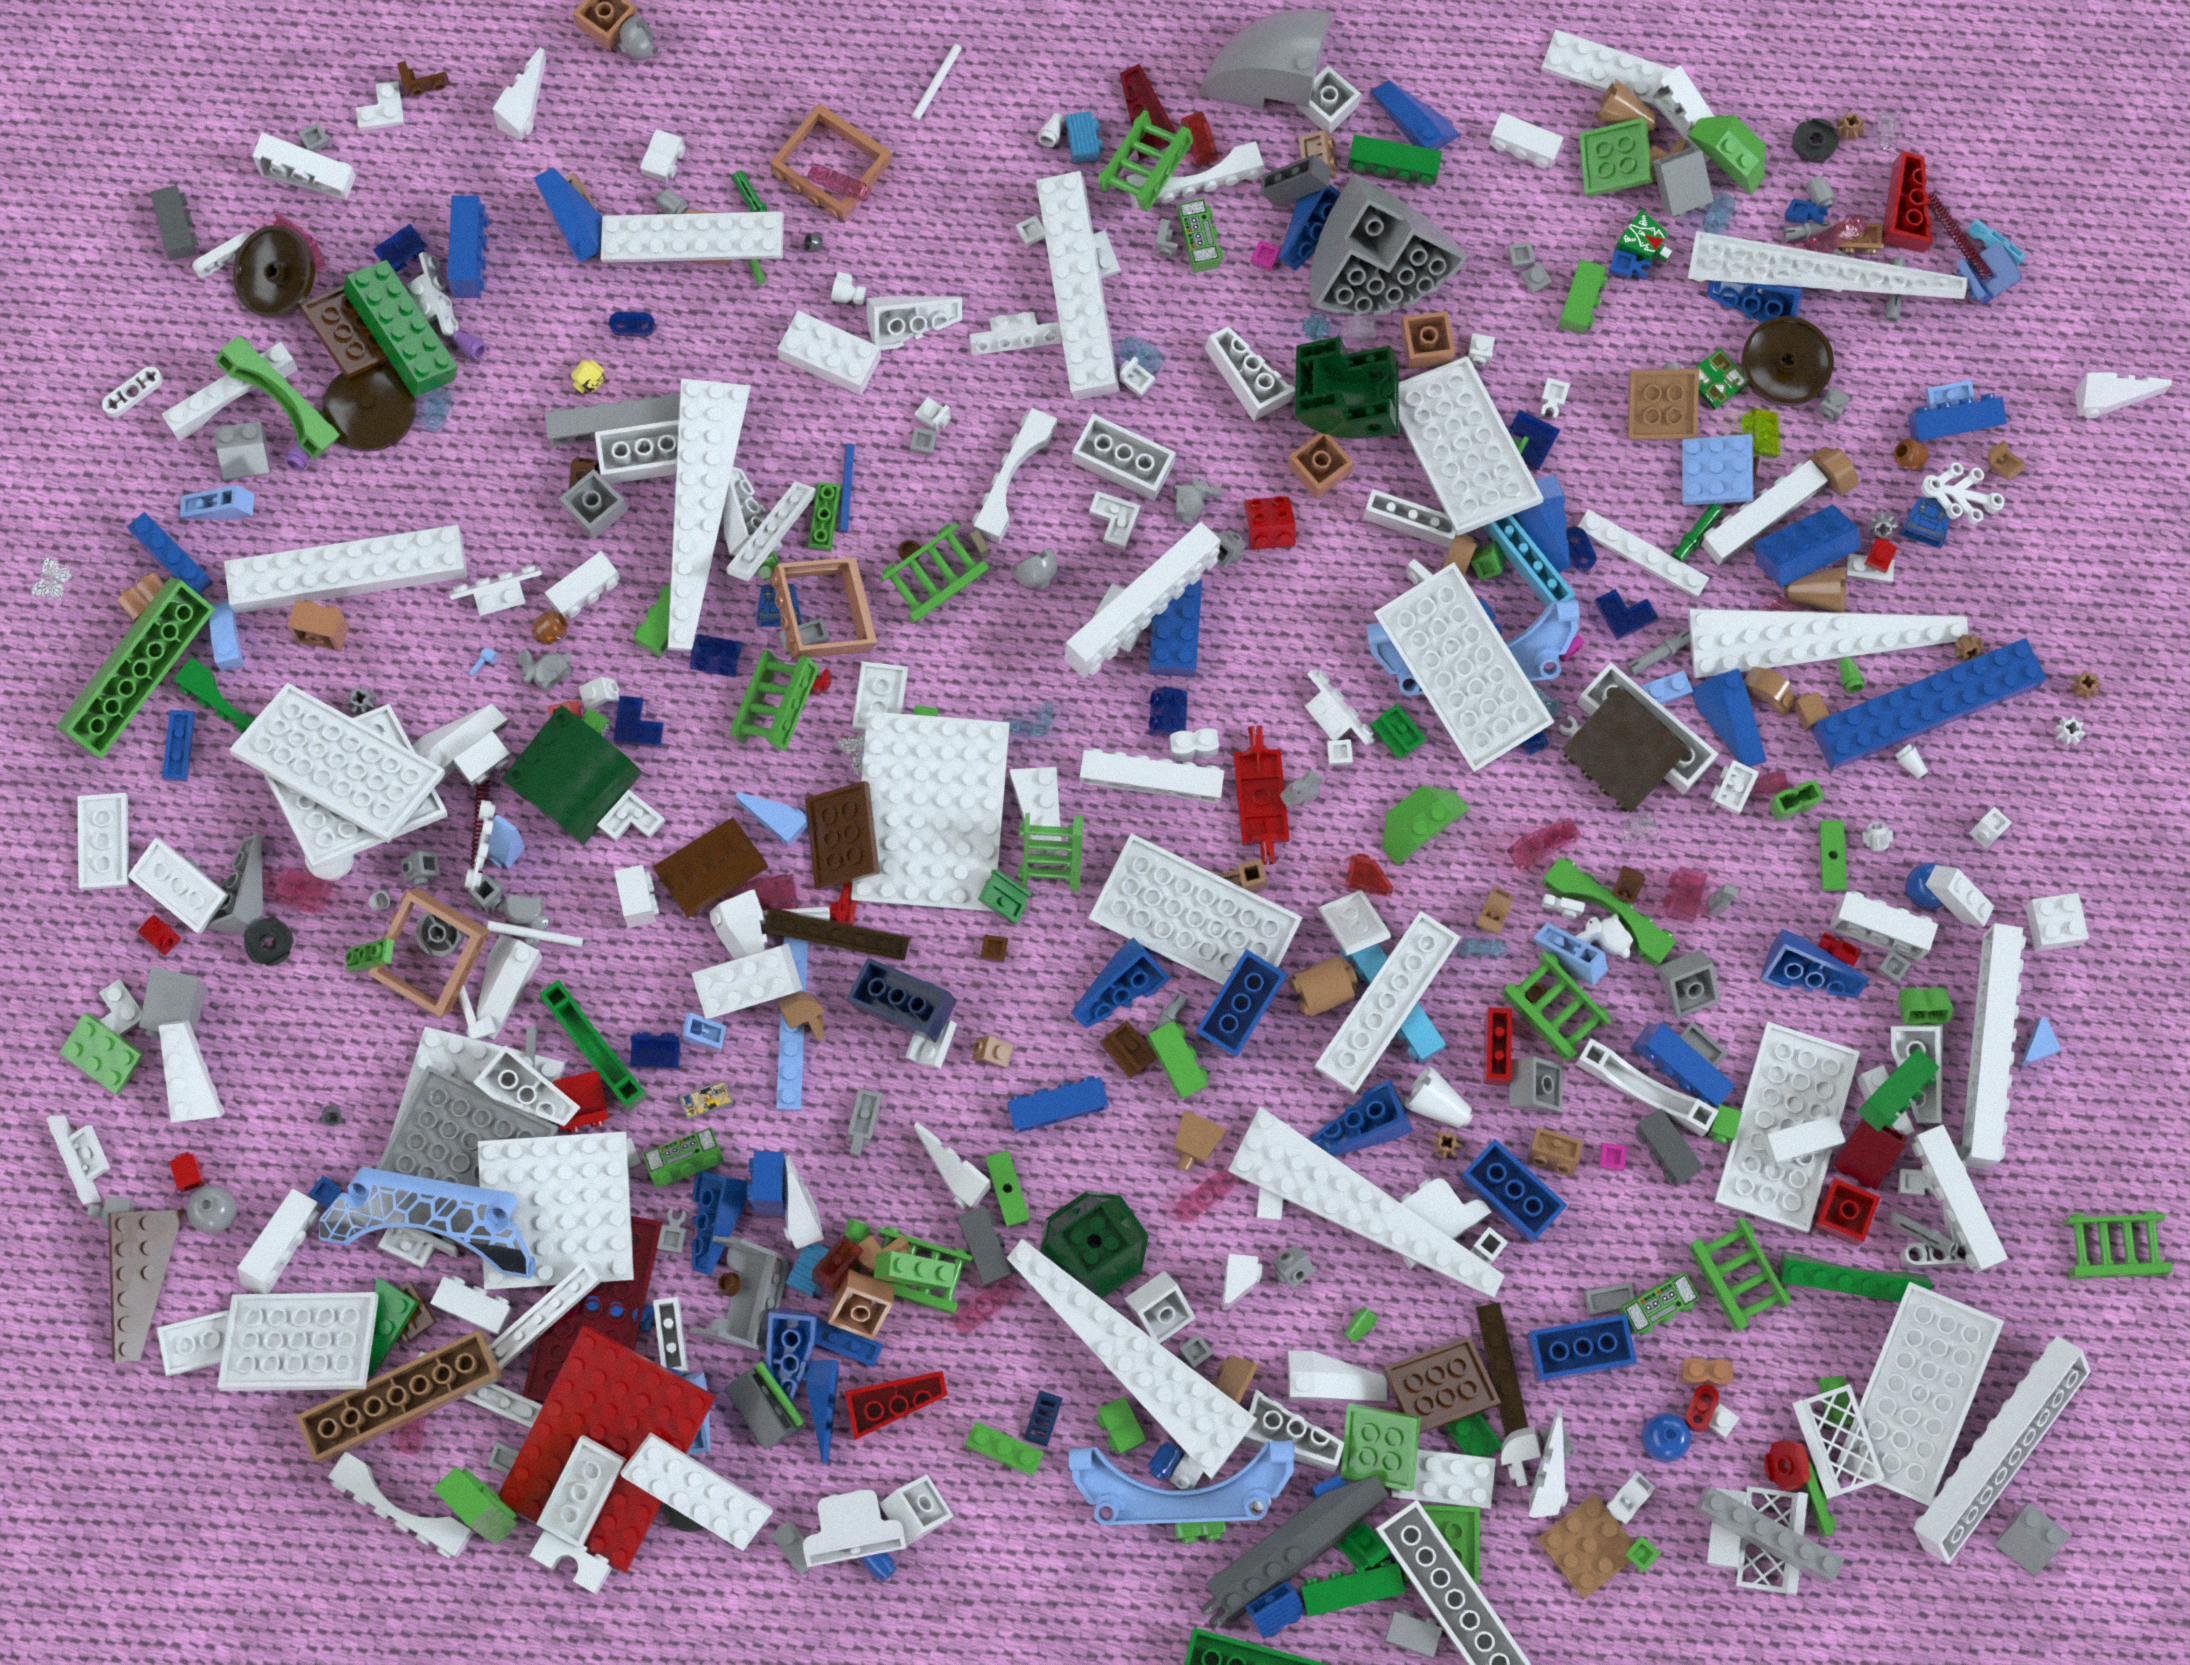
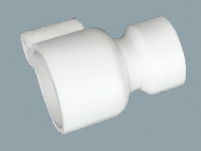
M838 272L833 285L831 301L848 303L852 300L855 304L863 305L867 287H854L851 274Z

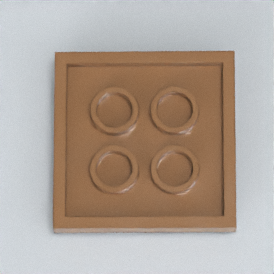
M1629 369L1627 438H1697L1699 369Z
M1595 1493L1536 1539L1583 1600L1631 1562L1624 1554L1634 1544Z

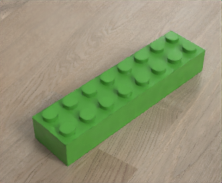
M170 577L55 728L90 755L102 759L214 612L215 608L182 580Z
M455 1467L433 1488L471 1529L495 1545L502 1541L518 1525L514 1520L517 1515L505 1503L499 1500L500 1497L488 1485L466 1468L461 1471L458 1467Z

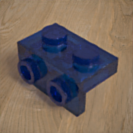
M408 224L372 250L381 262L387 260L392 269L397 273L407 266L406 260L410 257H413L415 260L421 252H425L423 248L427 246V243L423 242L413 226Z
M697 634L691 650L690 669L736 677L737 664L742 653L743 642Z
M1166 686L1152 691L1149 699L1151 705L1148 721L1149 735L1153 737L1159 734L1170 736L1175 732L1186 731L1187 691Z
M637 1032L636 1035L630 1036L631 1069L679 1070L681 1041L674 1033L665 1032L661 1033V1036H651L649 1032Z

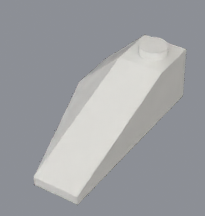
M503 935L499 936L488 955L475 1016L478 1022L491 1015L497 1033L487 1037L495 1040L542 959L539 950L520 940Z
M916 1122L914 1130L952 1195L955 1197L953 1201L961 1209L964 1210L967 1207L972 1211L990 1190V1180L968 1161L965 1160L961 1163V1159L950 1147L945 1149L941 1147L942 1142Z

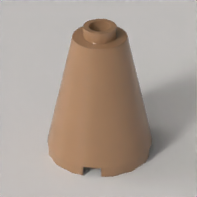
M1615 79L1614 83L1610 84L1599 102L1600 107H1602L1599 112L1595 110L1593 115L1595 120L1610 125L1645 118L1647 130L1650 133L1654 131L1658 124L1656 120L1657 115L1618 79Z
M1846 567L1810 573L1784 586V596H1788V601L1833 612H1845Z

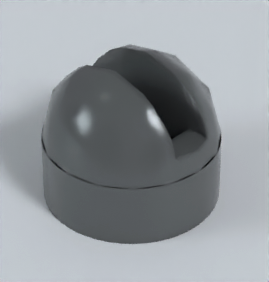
M808 233L804 240L805 250L810 252L819 251L823 246L822 238L817 234Z
M335 1105L325 1106L321 1114L322 1122L327 1126H336L342 1119L341 1111ZM330 1112L334 1113V1118H330Z

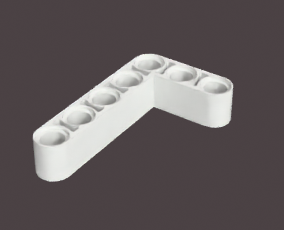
M1954 1145L1966 1170L1964 1152L1959 1146ZM1944 1216L1946 1237L1956 1241L1955 1229L1952 1224L1947 1222ZM1925 1243L1910 1244L1902 1250L1900 1255L1902 1264L1912 1269L1956 1267L1967 1264L1966 1259L1960 1258L1957 1251L1953 1256L1940 1251L1943 1257L1942 1260H1937L1933 1256V1250L1936 1248L1931 1249ZM1910 1250L1918 1254L1917 1262L1909 1258Z

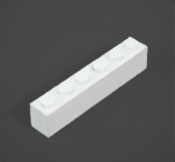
M1811 460L1805 464L1802 462L1797 464L1791 470L1792 473L1789 476H1781L1774 482L1775 486L1773 488L1762 490L1756 496L1757 499L1754 502H1746L1738 509L1739 513L1735 516L1732 514L1728 515L1722 520L1720 527L1717 529L1712 527L1703 535L1704 540L1701 546L1718 566L1825 487L1828 479Z
M1091 748L1089 751L1084 750L1079 783L1220 804L1225 770H1220L1219 767L1211 765L1206 766V768L1197 767L1196 764L1191 762L1177 764L1169 759L1150 760L1149 757L1143 755L1129 757L1122 752L1108 754L1103 753L1100 749Z
M1944 1125L1915 1136L1912 1139L1913 1152L1917 1157H1920L1924 1165L1922 1166L1924 1175L1927 1179L1931 1180L1936 1199L1942 1202L1945 1209L1944 1216L1947 1222L1952 1224L1955 1229V1239L1959 1246H1963L1967 1254L1965 1259L1968 1266L1974 1269L1975 1273H1979L2007 1260L2008 1257Z

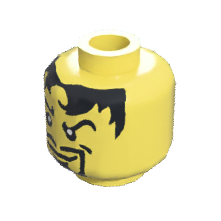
M592 359L589 361L582 360L571 373V378L575 381L572 385L582 394L585 390L589 393H594L605 380V375L603 374L605 370Z

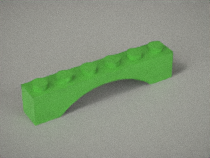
M240 335L223 347L214 359L230 377L257 386L278 402L292 422L298 445L314 461L328 450L340 436L335 428L328 424L319 415L318 411L311 407L302 398L301 394L295 391L286 382L285 378L278 374L269 365L267 360L261 357L252 348L250 343L245 341Z
M1560 856L1541 882V885L1559 898L1586 900L1599 905L1612 915L1617 914L1619 916L1618 920L1633 939L1637 955L1656 969L1676 943L1671 933L1664 929L1660 930L1653 925L1654 922L1649 917L1641 916L1634 911L1635 908L1627 901L1622 902L1613 896L1611 889L1601 887L1596 883V879L1586 872L1582 873L1570 859H1563Z

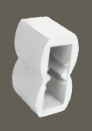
M656 129L640 167L641 174L667 183L669 178H674L677 170L675 163L678 158L681 159L685 152L682 137Z
M1205 728L1194 733L1179 731L1171 734L1169 740L1171 759L1174 761H1187L1193 757L1208 759L1216 756L1219 750L1217 730Z

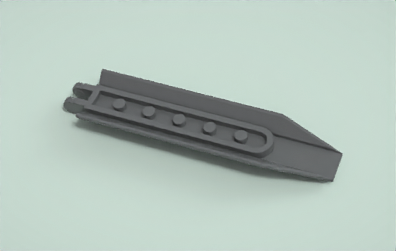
M1376 1475L1323 1493L1205 1583L1214 1594V1597L1201 1607L1200 1611L1202 1614H1210L1219 1605L1222 1606V1609L1209 1619V1624L1212 1627H1216L1223 1623L1228 1616L1232 1622H1235L1247 1612L1245 1609L1246 1605H1249L1250 1602L1258 1599V1597H1262L1263 1594L1270 1592L1271 1589H1275L1276 1586L1283 1584L1284 1581L1291 1579L1351 1533L1389 1495Z

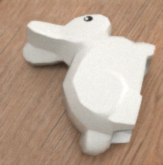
M1617 914L1601 922L1597 917L1590 918L1585 926V931L1576 936L1588 944L1598 940L1603 950L1609 954L1621 955L1623 958L1630 956L1633 939L1618 920L1619 916Z

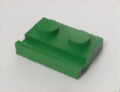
M1395 704L1379 716L1378 719L1370 723L1372 730L1398 761L1426 742V738L1398 704Z
M992 870V875L990 879H987L978 901L1010 923L1018 924L1027 905L1026 901L1032 894L1000 871Z
M1480 1413L1452 1422L1444 1427L1465 1455L1489 1457L1502 1447V1443Z
M1365 1523L1344 1537L1346 1539L1341 1544L1339 1542L1336 1543L1339 1551L1362 1574L1365 1573V1568L1368 1566L1372 1568L1391 1553L1388 1546Z

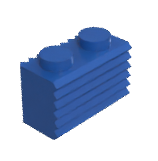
M1284 1581L1283 1584L1276 1586L1275 1589H1271L1270 1592L1263 1594L1262 1597H1258V1599L1245 1606L1252 1623L1263 1639L1275 1636L1281 1628L1287 1624L1296 1623L1306 1613L1296 1591L1288 1581Z

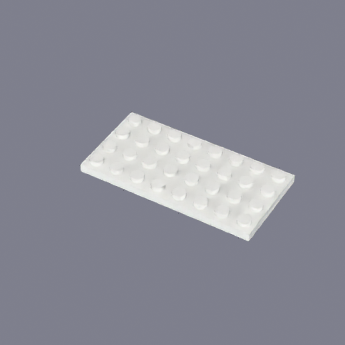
M1469 356L1399 382V423L1457 536L1543 503V496Z
M1455 562L1374 612L1474 772L1555 722Z
M289 683L281 689L229 749L232 756L388 843L445 775V769Z
M1131 833L1088 919L1128 939L1134 937L1142 946L1224 986L1246 949L1279 967L1303 917Z
M1771 1022L1766 1023L1741 1107V1119L1735 1139L1731 1142L1715 1196V1204L1806 1234L1809 1232L1832 1149L1772 1167L1763 1138L1770 1129L1782 1126L1783 1130L1791 1128L1790 1124L1800 1120H1805V1123L1814 1121L1813 1117L1827 1113L1828 1116L1836 1114L1840 1124L1860 1054L1859 1051Z
M1912 1282L1908 1283L1859 1406L1886 1479L1877 1482V1484L1929 1506L1955 1446L2004 1320ZM1854 1418L1849 1430L1854 1434L1859 1426L1857 1418ZM1860 1430L1858 1435L1864 1438L1863 1433ZM1847 1435L1843 1448L1848 1449L1854 1436ZM1856 1438L1851 1452L1864 1458L1868 1449L1866 1442ZM1841 1450L1836 1464H1841L1846 1454L1845 1451ZM1869 1453L1867 1459L1872 1461L1871 1455ZM1849 1454L1843 1467L1857 1473L1862 1460ZM1865 1462L1860 1472V1476L1868 1480L1878 1477L1875 1466Z

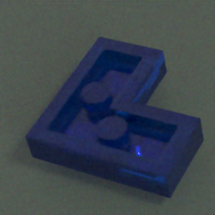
M1519 409L1508 432L1522 439L1524 436L1529 438L1521 456L1526 465L1539 471L1558 437L1560 429Z
M1616 589L1596 598L1594 601L1617 641L1659 619L1648 599L1627 608Z
M619 696L613 741L618 744L661 748L664 723L641 720L643 698Z

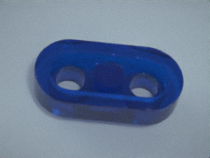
M619 311L611 315L609 326L611 332L617 336L648 337L655 330V321L652 315L646 312ZM619 323L625 324L623 328L617 327ZM642 324L648 325L645 329L640 328Z
M1577 526L1568 528L1566 533L1573 566L1583 572L1591 570L1596 562V554L1586 532ZM1575 537L1578 539V542L1573 543L1570 538ZM1584 557L1588 562L1582 563L1580 558Z

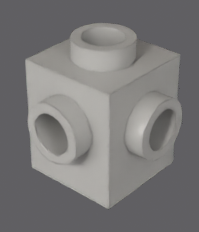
M1231 530L1223 534L1218 533L1216 536L1221 542L1217 564L1222 568L1232 563L1237 564L1244 556L1242 551L1247 544L1242 541V538L1237 533Z
M417 850L401 860L404 883H414V886L421 887L428 885L429 881L441 876L437 853Z
M485 873L481 878L480 887H475L474 891H470V888L467 889L472 897L469 901L477 910L482 908L486 913L491 910L495 911L497 905L502 903L505 898L502 892L504 887L496 878L491 880Z
M1295 1244L1272 1260L1276 1271H1274L1276 1278L1282 1284L1286 1282L1292 1289L1316 1272L1308 1256Z

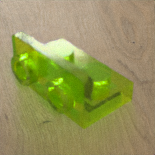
M1754 408L1742 415V434H1752L1753 456L1761 455L1770 458L1780 456L1778 413Z

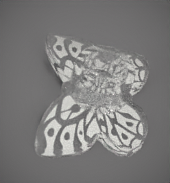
M45 555L42 558L41 579L37 580L29 588V596L45 598L49 595L54 601L61 600L64 596L62 584L72 577V568L68 565L60 566L57 560Z
M865 730L858 731L855 737L847 735L835 740L838 748L850 754L854 778L862 776Z

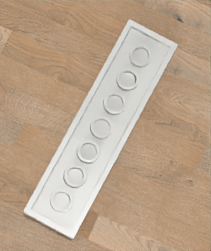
M783 212L602 216L601 261L604 263L783 258L784 214Z
M1420 911L1314 1068L1355 1094L1461 937Z

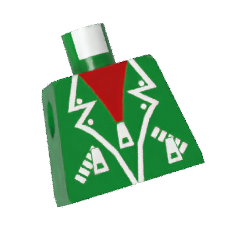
M1643 210L1639 211L1615 247L1616 250L1637 255L1636 261L1638 262L1642 260L1651 261L1656 256L1666 263L1673 253L1672 250L1663 245L1668 235L1667 231Z

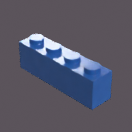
M1994 393L1980 395L1981 399L1978 400L1968 397L1959 399L1958 404L1951 405V402L1938 403L1937 408L1929 409L1928 406L1917 407L1915 412L1908 413L1911 439L1920 442L2007 424L2003 397L1995 396Z
M145 512L127 526L131 535L173 578L182 580L197 594H201L212 584L208 575Z
M1088 1076L1082 1078L1080 1083L1072 1084L1071 1082L1059 1084L1058 1088L1048 1091V1088L1036 1090L1034 1095L1025 1097L1024 1094L1011 1097V1101L1007 1102V1108L1014 1134L1107 1110L1109 1104L1101 1077Z

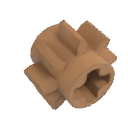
M1846 112L1843 119H1838L1837 134H1841L1844 140L1853 139L1856 141L1858 135H1863L1865 120L1861 119L1857 113L1848 114Z
M1974 633L1971 635L1963 634L1958 641H1955L1957 649L1954 652L1958 658L1961 657L1963 662L1984 654L1981 649L1984 643Z
M2084 670L2081 676L2076 674L2072 678L2075 683H2072L2069 688L2074 689L2076 693L2075 698L2080 696L2083 697L2084 701H2087L2090 695L2095 697L2098 694L2096 689L2100 687L2101 683L2097 682V674H2088Z
M1447 1129L1444 1134L1437 1131L1436 1136L1438 1140L1433 1139L1430 1143L1436 1145L1433 1154H1441L1442 1160L1449 1154L1454 1158L1456 1156L1454 1149H1460L1462 1146L1456 1143L1459 1134L1453 1136L1450 1134V1129ZM1450 1141L1451 1145L1449 1148L1447 1146L1443 1148L1441 1146L1442 1142Z

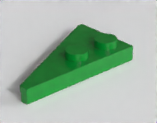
M377 1277L375 1283V1292L379 1298L368 1369L370 1377H374L419 1303L381 1277Z

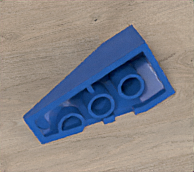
M1387 80L1370 92L1412 146L1439 150L1460 136L1444 116L1390 80Z
M554 167L533 177L573 258L581 262L599 253L602 240V215Z
M1329 184V187L1297 200L1278 258L1295 271L1314 253V246L1318 243L1325 222L1341 194L1332 185Z
M1709 280L1707 296L1730 309L1735 308L1745 314L1744 317L1750 320L1754 318L1763 323L1775 317H1798L1804 287Z
M1739 668L1718 674L1693 687L1692 696L1698 712L1702 717H1705L1714 732L1721 737L1738 762L1747 767L1766 762L1748 692Z
M1133 937L1114 954L1071 1013L1085 1028H1088L1111 1016L1113 1009L1123 1004L1127 1008L1133 1005V999L1143 994L1145 998L1151 996L1171 978Z
M777 1308L768 1312L766 1367L788 1399L793 1403L816 1342L817 1316L803 1310Z

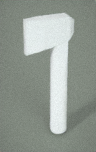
M463 985L458 998L468 1024V1038L478 1040L497 1033L491 1015L477 1022L467 991Z

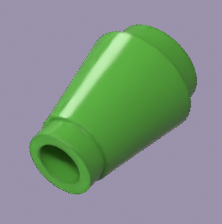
M1846 657L1841 659L1838 664L1842 688L1848 694L1861 691L1864 688L1865 679L1852 661V658Z
M1365 1306L1360 1310L1357 1309L1344 1335L1356 1343L1357 1340L1377 1325L1375 1322L1378 1320V1317Z

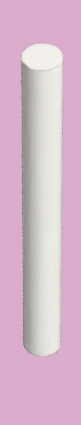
M954 44L913 112L912 118L919 121L962 49L958 44Z
M488 921L486 929L494 932L581 947L583 943V938L493 921Z

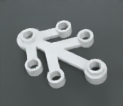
M1957 462L1950 465L1947 471L1939 477L1929 475L1922 481V493L1928 498H1936L1951 519H1957L1963 512L1971 524H1978L1983 519L1982 511L1976 508L1973 509L1967 500L1983 504L1985 510L1991 514L1997 513L2004 506V498L1998 493H1992L1988 496L1965 490L1973 483L1977 484L1984 478V473L1980 468L1971 470L1966 478L1954 486L1945 485V483L1951 478H1958L1963 473V466ZM1946 495L1951 496L1956 503L1952 504Z
M485 800L481 801L478 819H482L484 822L482 832L480 833L474 869L468 868L465 887L470 888V891H474L475 887H480L482 873H478V870L482 871L484 858L487 857L489 847L487 843L493 827V821H489L488 818L493 819L496 805Z

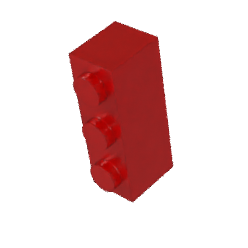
M1488 1007L1485 1013L1483 1084L1507 1086L1511 1080L1512 1009Z

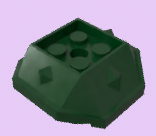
M1085 1191L1046 1218L1040 1253L1102 1300L1142 1272L1149 1235L1121 1195ZM1092 1237H1097L1100 1239L1101 1245L1098 1248H1091L1087 1241Z

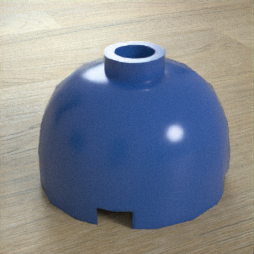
M1925 862L1916 866L1908 874L1905 882V891L1908 898L1914 902L1915 906L1924 910H1936L1944 906L1926 886L1935 865L1943 866L1935 862Z
M1665 1412L1656 1414L1647 1420L1642 1428L1641 1442L1648 1456L1656 1461L1669 1463L1677 1461L1686 1454L1690 1447L1691 1432L1684 1419L1676 1414Z

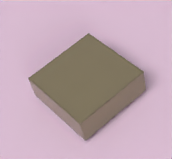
M977 530L971 532L970 542L980 559L988 557L989 548L980 532Z

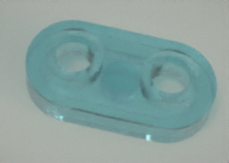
M1726 193L1718 194L1713 199L1714 202H1711L1702 221V228L1705 233L1719 235L1725 230L1735 209L1734 199ZM1719 204L1724 207V210L1719 208Z
M1130 336L1122 340L1120 354L1125 360L1131 361L1133 357H1136L1138 364L1148 372L1160 369L1163 361V355L1160 350L1137 337ZM1134 348L1136 351L1129 353L1127 349ZM1152 358L1155 360V363L1150 364L1147 360Z
M437 387L429 393L421 417L422 424L427 431H440L446 423L452 405V396L446 388ZM439 395L444 396L442 400H436V397ZM431 416L437 417L434 421H430L429 418Z
M1467 938L1464 939L1463 943L1459 944V954L1471 957L1502 958L1507 956V945L1498 939L1479 942L1478 939Z

